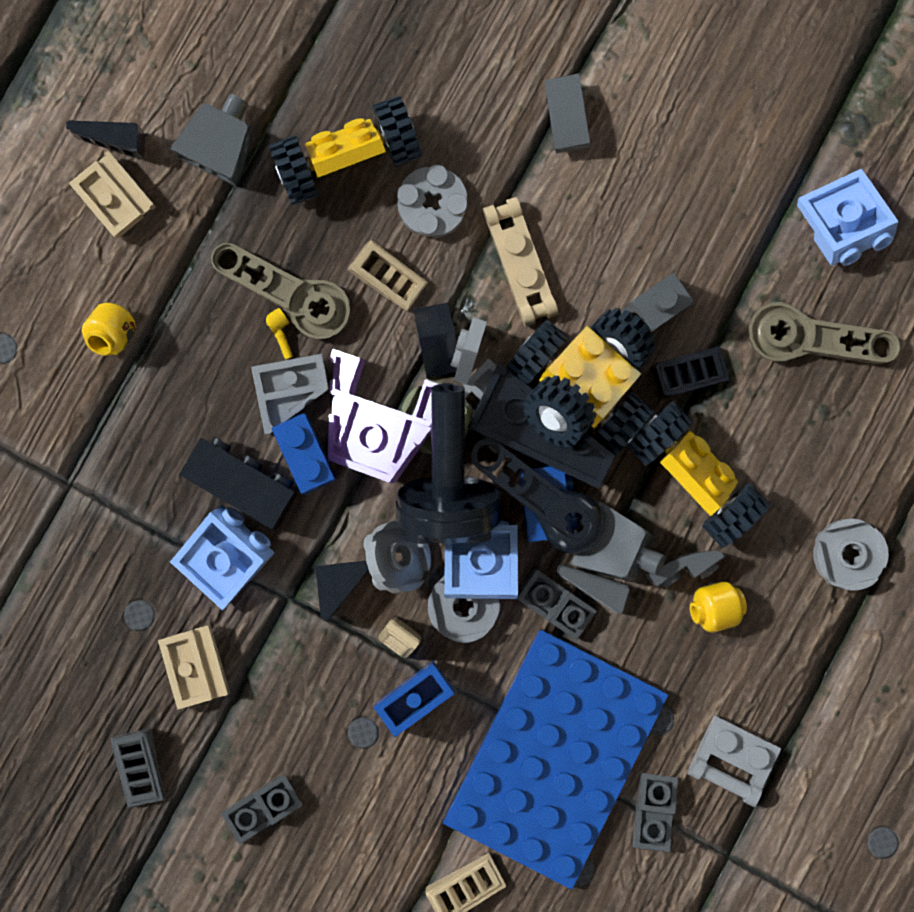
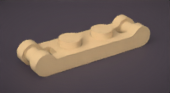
M517 197L506 200V204L496 208L493 205L483 208L488 228L524 326L535 324V319L544 316L552 318L559 315ZM511 217L514 226L502 230L499 221ZM539 294L541 303L530 306L527 298Z

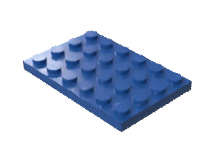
M539 629L443 820V824L572 890L668 694Z

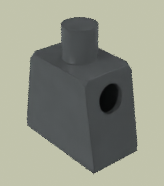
M229 94L221 110L204 103L170 149L178 159L237 187L253 138L250 126L241 120L248 103L232 94Z
M672 273L631 301L621 311V314L628 310L631 312L630 317L634 318L636 316L635 313H637L642 319L643 324H647L650 328L646 333L653 334L692 307L694 301L677 276Z
M598 501L597 504L600 506L604 516V531L599 542L590 550L575 554L571 564L585 571L630 582L636 580L640 569L657 576L664 565L665 555L649 549L654 536L606 504Z

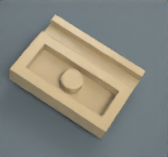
M109 151L105 153L102 159L98 162L95 161L69 182L71 187L116 239L120 238L143 219L147 212L156 208Z
M211 624L158 640L177 710L230 694Z

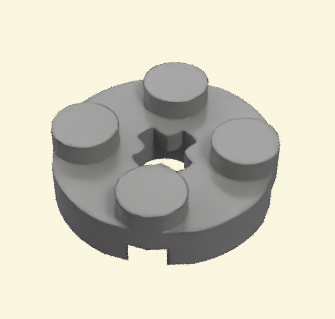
M433 165L415 170L405 178L398 190V211L401 220L411 232L417 235L432 236V238L445 237L454 232L464 219L467 210L466 189L462 181L453 172L446 170L441 165ZM429 194L441 197L439 201L440 208L436 211L432 207L426 209L423 206L426 202V196Z
M859 519L837 520L819 532L815 538L813 550L814 563L819 574L829 585L844 590H862L873 585L879 579L877 577L882 573L883 568H886L889 554L885 538L876 528L865 523V521ZM849 544L852 549H858L859 556L854 557V564L849 565L848 560L842 558V553L846 549L845 546Z
M396 520L379 525L372 534L365 537L363 544L366 551V562L376 589L400 594L416 590L423 584L425 580H421L424 572L428 571L431 565L428 543L417 544L406 539V531L397 524ZM395 551L402 554V560L399 561V564L395 558Z
M443 576L434 585L428 599V614L434 628L443 636L461 643L476 641L484 637L494 626L500 609L499 599L466 598L467 601H473L474 607L469 609L468 616H462L460 611H454L453 605L457 604L459 599L444 598L445 576Z

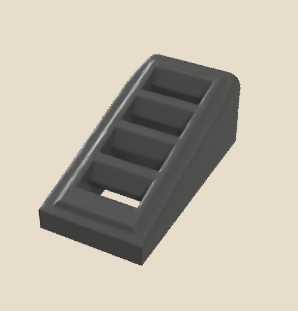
M558 565L556 572L559 573V576L615 613L622 614L630 590L627 585L569 566Z
M149 728L112 737L113 753L127 806L132 807L164 800L152 729ZM141 744L142 750L127 753V746ZM145 759L146 764L130 767L129 760ZM148 771L149 778L132 780L131 774ZM152 785L153 792L135 795L134 788Z

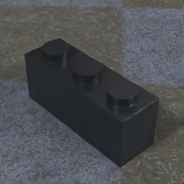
M213 436L211 441L200 438L179 475L270 529L277 530L298 494L291 489L294 482L277 472L272 477L260 471L263 464L244 454L242 459L229 453L232 446Z

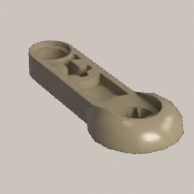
M222 243L213 250L211 262L216 271L227 279L283 308L295 327L305 336L314 339L330 338L338 334L347 324L350 314L349 300L344 290L335 283L325 280L298 279L231 243ZM228 251L235 252L238 256V262L235 267L227 270L221 268L219 260L222 254ZM245 265L258 273L263 268V273L266 275L267 280L265 282L258 281L254 285L255 280L243 271ZM323 301L327 302L328 304L325 307L329 310L328 314H320L318 318L313 317L312 315L316 313L312 306L314 304L321 305Z
M773 302L760 307L752 316L748 328L749 340L753 349L760 356L771 361H787L805 354H813L871 364H884L894 360L900 352V342L897 336L889 331L814 320L794 306L783 302ZM780 323L783 325L781 330L785 328L786 335L776 340L774 339L776 334L771 335L770 329ZM849 334L850 341L862 342L865 340L863 347L853 346L846 351V345L840 343V339ZM877 338L885 339L890 345V352L886 357H880L874 352L873 345Z

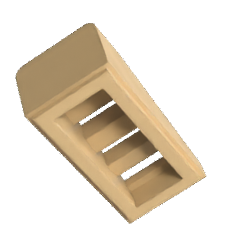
M372 240L364 245L348 268L350 273L405 311L410 309L428 283ZM373 255L378 259L367 272L363 267ZM385 263L389 268L379 281L375 278V275ZM397 271L401 276L392 289H390L386 285ZM410 280L413 284L402 298L398 295V292L406 281Z
M396 616L391 618L378 636L383 644L403 658H407L421 641V635Z
M487 853L426 887V895L435 912H467L505 888L506 883L490 853ZM482 867L485 868L492 882L487 887L478 872ZM469 875L472 876L479 889L476 893L472 892L466 880V877ZM459 883L466 896L461 901L453 888V885ZM444 891H446L453 904L448 908L440 895Z

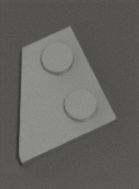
M473 317L469 331L461 329L451 366L457 368L454 381L468 384L487 321Z
M322 353L251 367L265 434L273 432L272 427L287 421L329 389Z

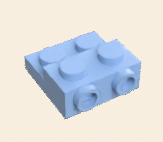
M862 169L798 198L797 206L814 230V241L831 266L839 262L843 266L850 265L860 258L861 252L871 247L875 251H880L889 246L894 239L893 237H895L898 220Z
M223 505L208 514L170 561L172 565L222 610L234 600L245 585L256 576L274 554L269 548L271 545L270 540L259 531L251 532L243 524L244 517L238 510L232 507L225 508Z
M501 520L499 525L491 531V539L484 543L472 544L463 542L445 544L444 598L517 599V525H509V522Z

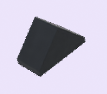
M448 303L413 309L427 379L456 373L457 368L451 366L457 344Z
M366 560L315 566L320 617L327 622L331 619L369 571Z

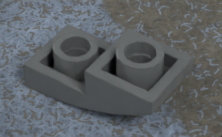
M579 73L544 80L556 154L591 147Z
M715 550L692 552L665 561L657 576L649 572H645L644 575L651 585L658 586L662 584L664 588L682 576L679 572L682 568L689 577L699 575L703 579L720 567L717 562L724 555L721 551Z
M534 567L518 589L517 600L576 641L597 612Z
M641 773L632 848L670 852L672 818L676 811L677 777Z
M282 774L226 808L220 814L240 845L267 826L275 824L301 807L302 803L286 776Z

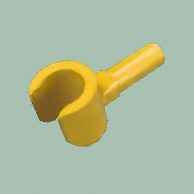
M277 308L267 315L266 323L277 338L286 360L293 357L286 336L281 329L290 322L281 309Z

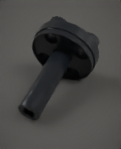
M454 383L434 385L431 387L432 476L408 482L398 490L396 522L406 531V539L412 543H484L491 539V531L501 522L500 492L490 482L465 476V387Z

